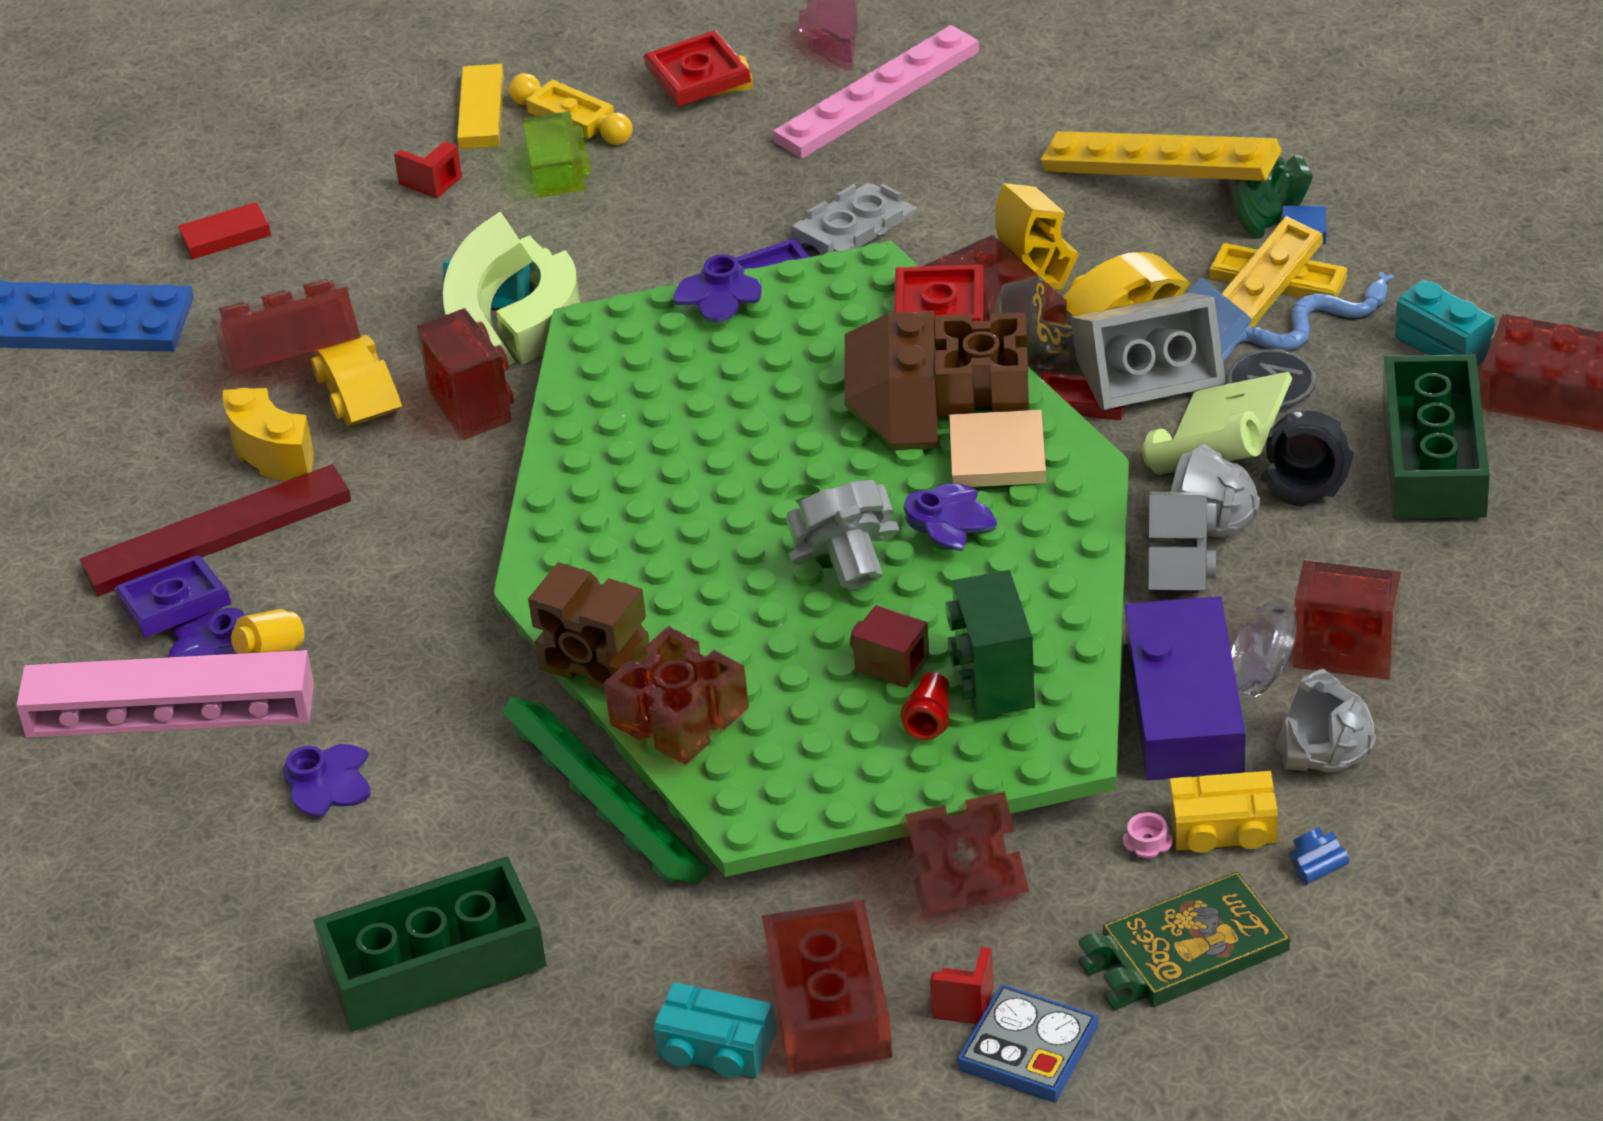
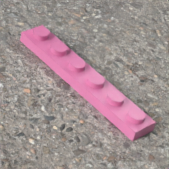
M950 25L773 130L774 142L802 159L979 53V40Z

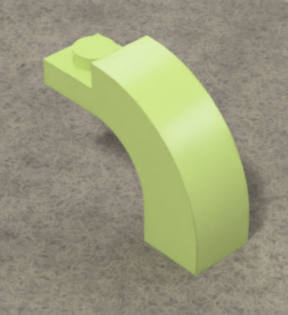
M501 211L478 226L461 243L450 261L443 286L444 310L453 332L466 349L473 345L483 362L491 358L499 370L507 368L515 360L492 324L490 314L491 303L496 291L506 279L533 262Z
M530 235L520 239L533 260L530 263V285L535 290L524 299L496 311L500 338L508 351L521 365L544 355L553 309L580 303L576 269L570 255L564 250L552 256L547 248L542 249Z

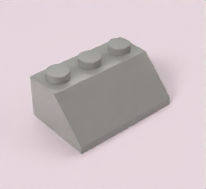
M1189 293L1071 317L1076 359L1100 409L1105 410L1226 384L1214 296Z

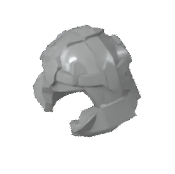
M1204 443L1191 452L1183 453L1180 457L1171 492H1207V503H1216V532H1207L1208 537H1232L1242 527L1246 526L1253 517L1257 516L1260 508V497L1257 495L1253 480L1244 467L1222 459V454ZM1178 538V540H1186V541H1190V540H1193V539H1197V538Z
M1323 668L1309 675H1303L1274 749L1280 752L1284 770L1307 771L1308 768L1322 772L1342 771L1358 763L1366 754L1369 755L1374 748L1377 736L1374 735V722L1367 704L1360 696L1341 685V681Z

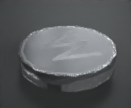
M1261 349L1247 353L1233 362L1228 370L1227 384L1289 372L1292 380L1278 413L1286 412V414H1290L1291 412L1302 411L1314 399L1316 395V371L1308 360L1297 353L1282 349Z

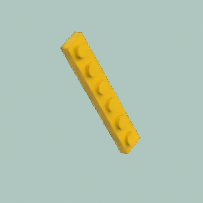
M1057 131L1040 161L1045 171L1059 173L1266 181L1282 150L1277 138Z

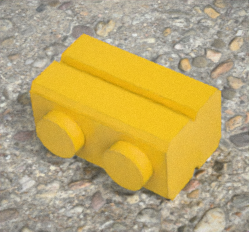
M1271 771L1170 778V813L1176 851L1192 850L1197 853H1205L1214 848L1233 846L1257 849L1265 844L1277 843L1278 809Z

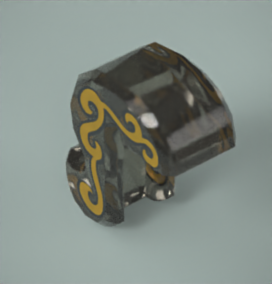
M1039 276L1003 284L996 297L995 313L1026 312L1028 361L1037 360L1036 366L1040 370H1052L1078 365L1072 325L1043 321L1042 313L1046 309L1044 280Z

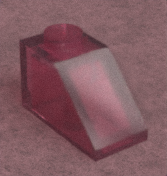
M808 0L807 9H800L799 14L800 33H807L808 48L845 71L853 70L858 30L857 0Z

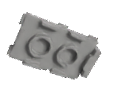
M866 183L858 189L853 184L835 194L833 202L827 204L826 201H823L806 211V219L796 222L791 227L792 232H794V238L797 239L804 249L811 245L819 251L820 255H823L827 252H838L865 245L916 213L918 207L902 201V193L883 183L881 188L874 184Z

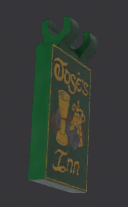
M1238 872L1103 925V935L1090 933L1078 940L1079 946L1086 954L1078 958V962L1088 976L1106 970L1118 963L1122 966L1111 969L1104 974V980L1111 988V990L1104 992V998L1113 1011L1126 1007L1145 997L1153 1008L1290 951V937Z

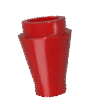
M930 672L925 674L921 678L918 687L901 708L900 718L904 729L915 739L922 741L935 739L949 725L948 691L950 685L947 678L940 673Z

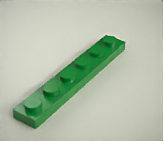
M511 696L502 713L516 726L514 729L516 735L524 741L535 745L542 752L540 756L542 761L551 768L562 772L569 779L567 783L569 788L578 795L589 799L597 807L595 810L596 815L606 823L616 826L624 834V843L634 851L644 854L653 863L651 869L656 875L670 883H677L678 880L698 884L702 881L710 867L544 704Z

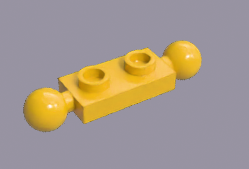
M522 73L515 76L510 83L509 93L511 98L517 104L527 106L528 113L587 139H590L600 131L607 143L622 145L632 135L633 126L630 119L624 114L614 113L613 105L553 79L541 88L540 82L535 76Z

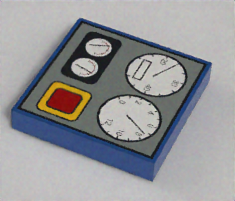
M1001 984L958 1057L959 1071L1056 1103L1098 1028V1015Z

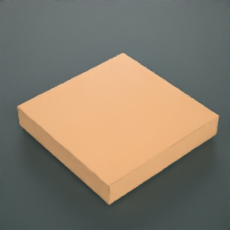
M1042 410L949 415L953 484L983 487L1046 483Z

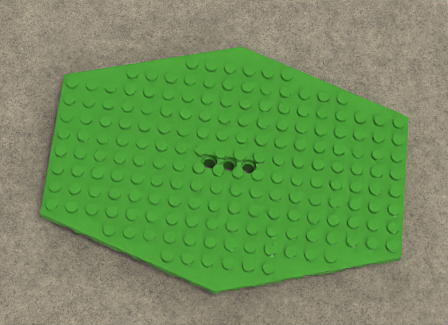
M892 241L871 243L863 247L838 252H827L823 255L799 260H787L779 264L754 269H743L745 275L756 278L762 286L761 299L756 303H739L736 314L731 319L721 323H712L705 320L700 313L699 305H676L674 303V293L679 284L659 286L651 290L626 295L619 294L611 298L586 303H575L567 307L553 309L494 588L497 610L502 615L506 614L516 625L517 633L524 641L529 640L536 649L535 640L543 630L532 627L528 598L557 562L592 572L599 584L602 585L610 578L643 589L646 618L641 625L649 634L652 660L623 697L589 686L588 677L577 674L573 680L556 674L553 675L575 701H581L590 712V717L598 728L603 727L614 740L617 751L651 791L656 790L668 803V810L676 820L681 819L691 830L694 841L725 877L1115 791L1117 787L1129 461L1124 454L1028 367L1029 410H1042L1046 483L971 487L978 492L976 501L983 503L991 510L997 521V526L994 530L965 533L966 543L963 551L940 546L933 542L927 533H921L911 528L906 522L903 509L906 497L915 491H932L941 484L953 483L950 417L938 416V448L891 450L883 442L881 436L869 429L845 406L844 400L845 334L887 313H894L895 268L919 267ZM992 407L974 408V413L993 412ZM874 480L876 485L883 484L885 486L893 509L890 521L897 522L900 529L890 539L871 541L883 573L878 581L864 588L848 591L847 588H841L829 554H821L801 565H796L790 561L788 553L797 547L794 545L786 522L787 512L795 508L800 509L799 502L822 490L836 488L854 481ZM1010 570L1033 638L1035 708L977 718L972 700H963L960 692L958 671L962 670L961 665L952 666L947 639L948 637L955 636V630L950 631L945 602L953 601L952 580ZM875 605L928 623L930 657L907 688L855 671L854 653L850 647L851 632L858 621H863ZM936 672L944 675L950 685L948 691L949 725L935 739L922 741L911 737L905 731L900 718V712L904 703L920 684L921 678L927 673Z

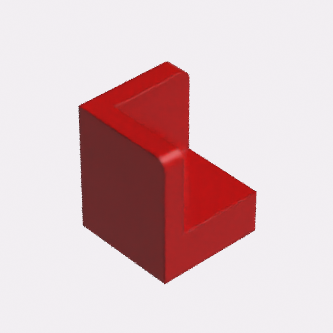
M444 141L425 158L404 150H399L394 154L398 183L438 199L462 178L458 146Z
M981 947L975 971L942 967L941 972L935 971L932 973L930 993L933 1019L978 1025L989 1006L994 987L991 948Z

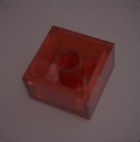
M466 308L418 325L417 330L428 392L463 440L512 422L510 405L514 404V396L504 371L509 370L508 359L503 348L500 345L494 346L490 341L488 331L483 322L479 321L476 323Z
M1304 560L1294 604L1293 668L1315 671L1323 668L1331 673L1390 680L1398 641L1401 571Z

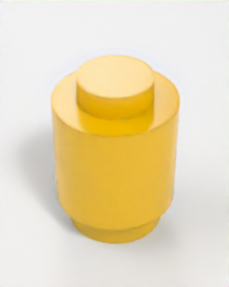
M284 609L242 616L234 625L231 642L237 654L294 651L303 644L304 626L300 617L295 612H287Z

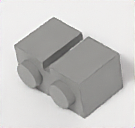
M1150 491L1149 538H1197V544L1150 543L1149 590H1206V579H1216V550H1207V532H1216V503H1207V492Z

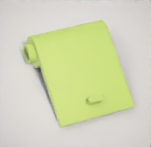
M1284 372L1194 391L1174 439L1164 429L1151 430L1147 434L1142 445V457L1145 464L1157 475L1174 473L1182 454L1191 452L1203 443L1222 454V459L1229 462L1260 455L1291 383L1292 377L1290 373Z

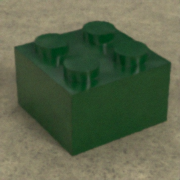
M1006 570L952 580L953 601L945 602L950 631L955 630V636L948 637L947 642L952 666L961 665L962 670L958 671V681L963 700H972L977 718L1035 708L1033 638L1011 571Z

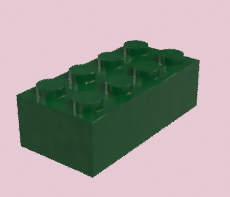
M1476 354L1384 356L1382 401L1393 519L1487 517L1490 473Z
M508 856L313 919L322 961L350 1031L547 966L540 924Z

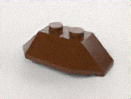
M935 311L887 313L845 334V406L869 429L881 436L883 442L891 450L938 448L935 381Z

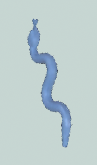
M1380 272V280L1371 282L1365 293V301L1362 303H1350L1331 295L1319 293L1303 296L1302 299L1294 303L1290 312L1292 332L1276 334L1263 330L1260 327L1253 328L1248 326L1228 349L1222 353L1223 362L1233 352L1235 345L1242 342H1250L1269 350L1283 352L1299 348L1309 338L1310 323L1308 314L1313 311H1324L1345 318H1360L1371 314L1377 307L1385 303L1388 287L1386 282L1394 279V275L1385 276L1384 273Z

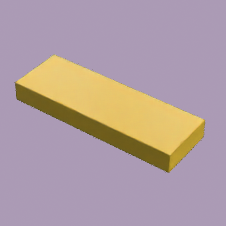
M502 64L463 66L458 125L459 149L500 147L504 83Z
M1286 216L1222 292L1226 298L1252 319L1248 325L1249 327H1254L1322 245V233Z
M1223 243L1210 267L1209 279L1231 283L1256 253L1257 249ZM1308 260L1281 294L1303 298V296L1319 293L1338 298L1347 280L1348 268Z

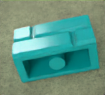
M1421 280L1403 293L1397 300L1396 338L1427 355L1476 354L1477 366L1493 354L1494 338L1491 336L1494 334L1495 317L1481 309H1477L1474 303L1462 300L1442 289L1439 284L1427 280Z
M673 982L667 994L665 1005H662L654 1022L653 1029L658 1057H662L669 1063L679 1067L694 1064L712 1068L720 1075L729 1078H735L739 1075L758 1078L777 1032L773 1003Z

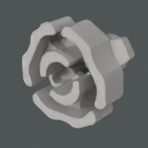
M874 480L850 482L832 489H825L799 502L800 509L795 508L787 512L786 522L794 545L797 547L788 553L792 563L801 565L821 554H829L841 588H847L848 591L864 588L881 578L883 573L871 541L890 539L900 531L897 522L890 521L893 509L883 484L876 485Z

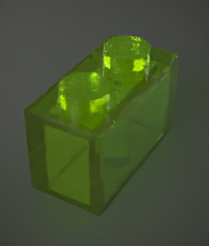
M565 111L522 118L526 151L536 198L585 190L584 175L591 174L587 149L585 150L582 126L574 127L571 112Z

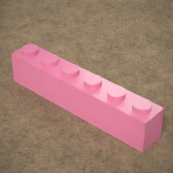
M307 650L24 665L16 706L26 738L309 723L314 680Z

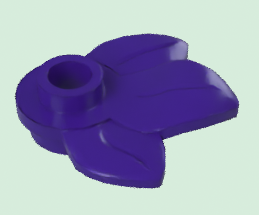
M720 254L707 259L700 274L687 277L681 281L674 293V303L676 305H699L700 313L705 320L712 323H721L731 319L736 314L739 303L759 302L762 296V286L756 278L744 274L742 266L739 265L735 257Z
M941 484L932 491L912 492L906 497L903 506L906 522L911 528L921 533H927L929 538L936 544L957 551H963L965 547V533L994 530L997 526V521L991 510L983 503L976 501L978 492L963 484Z
M225 608L214 614L207 613L176 625L172 631L179 640L170 649L168 658L237 654L232 646L231 634L236 621L240 617L246 616L245 613L237 608Z
M338 744L324 751L315 746H301L290 752L283 768V774L286 783L292 787L291 798L295 807L305 815L319 818L327 813L331 804L338 807L355 806L367 800L371 796L370 786L357 769L367 760L369 756L368 751L351 744Z

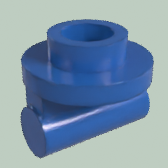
M1317 827L1292 840L1296 850L1288 855L1296 867L1297 877L1305 885L1349 864V856L1346 850L1340 846L1334 831L1324 835L1321 828Z

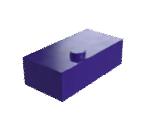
M1221 596L1125 604L1126 649L1146 781L1245 773L1246 733Z

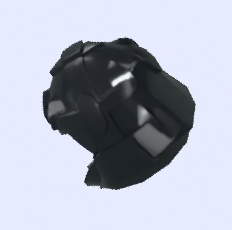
M1315 410L1285 413V417L1280 419L1269 431L1266 444V458L1270 464L1268 469L1261 474V479L1268 483L1271 494L1274 497L1295 506L1304 507L1307 503L1319 501L1326 496L1334 497L1348 477L1354 452L1349 449L1347 437L1341 429V422Z

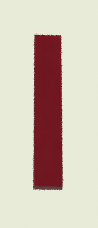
M331 464L80 558L81 567L95 594L99 597L115 591L114 588L120 584L196 555L205 557L352 501L350 490L334 465Z

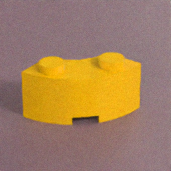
M1003 183L995 202L996 232L1002 247L1039 282L1055 290L1064 289L1080 254L1062 238L1061 225L1065 212L1036 187Z
M1132 252L1111 258L1099 264L1085 275L1075 278L1059 303L1073 316H1079L1183 295L1190 282L1162 257L1152 253Z
M364 334L314 350L316 357L311 358V365L318 383L325 382L328 392L331 393L329 397L334 414L337 419L343 418L347 427L397 412L402 407L384 359L379 361L375 343L368 335Z
M267 388L223 390V405L232 445L242 462L245 460L258 468L259 474L284 482L312 471L314 450L306 415L291 414L276 408L269 399Z

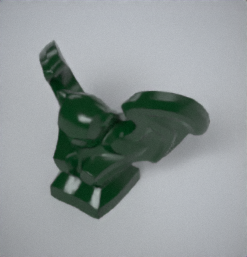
M1294 155L1287 162L1279 156L1266 181L1235 180L1237 182L1232 191L1234 209L1240 224L1253 238H1263L1265 228L1276 224L1280 220L1283 212L1280 205L1285 202L1288 206L1301 205L1313 178V174L1302 156Z

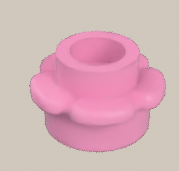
M1149 812L1140 813L1132 817L1127 825V833L1122 838L1126 850L1134 851L1138 857L1146 859L1155 858L1160 852H1167L1173 842V837L1169 835L1166 820L1158 814Z

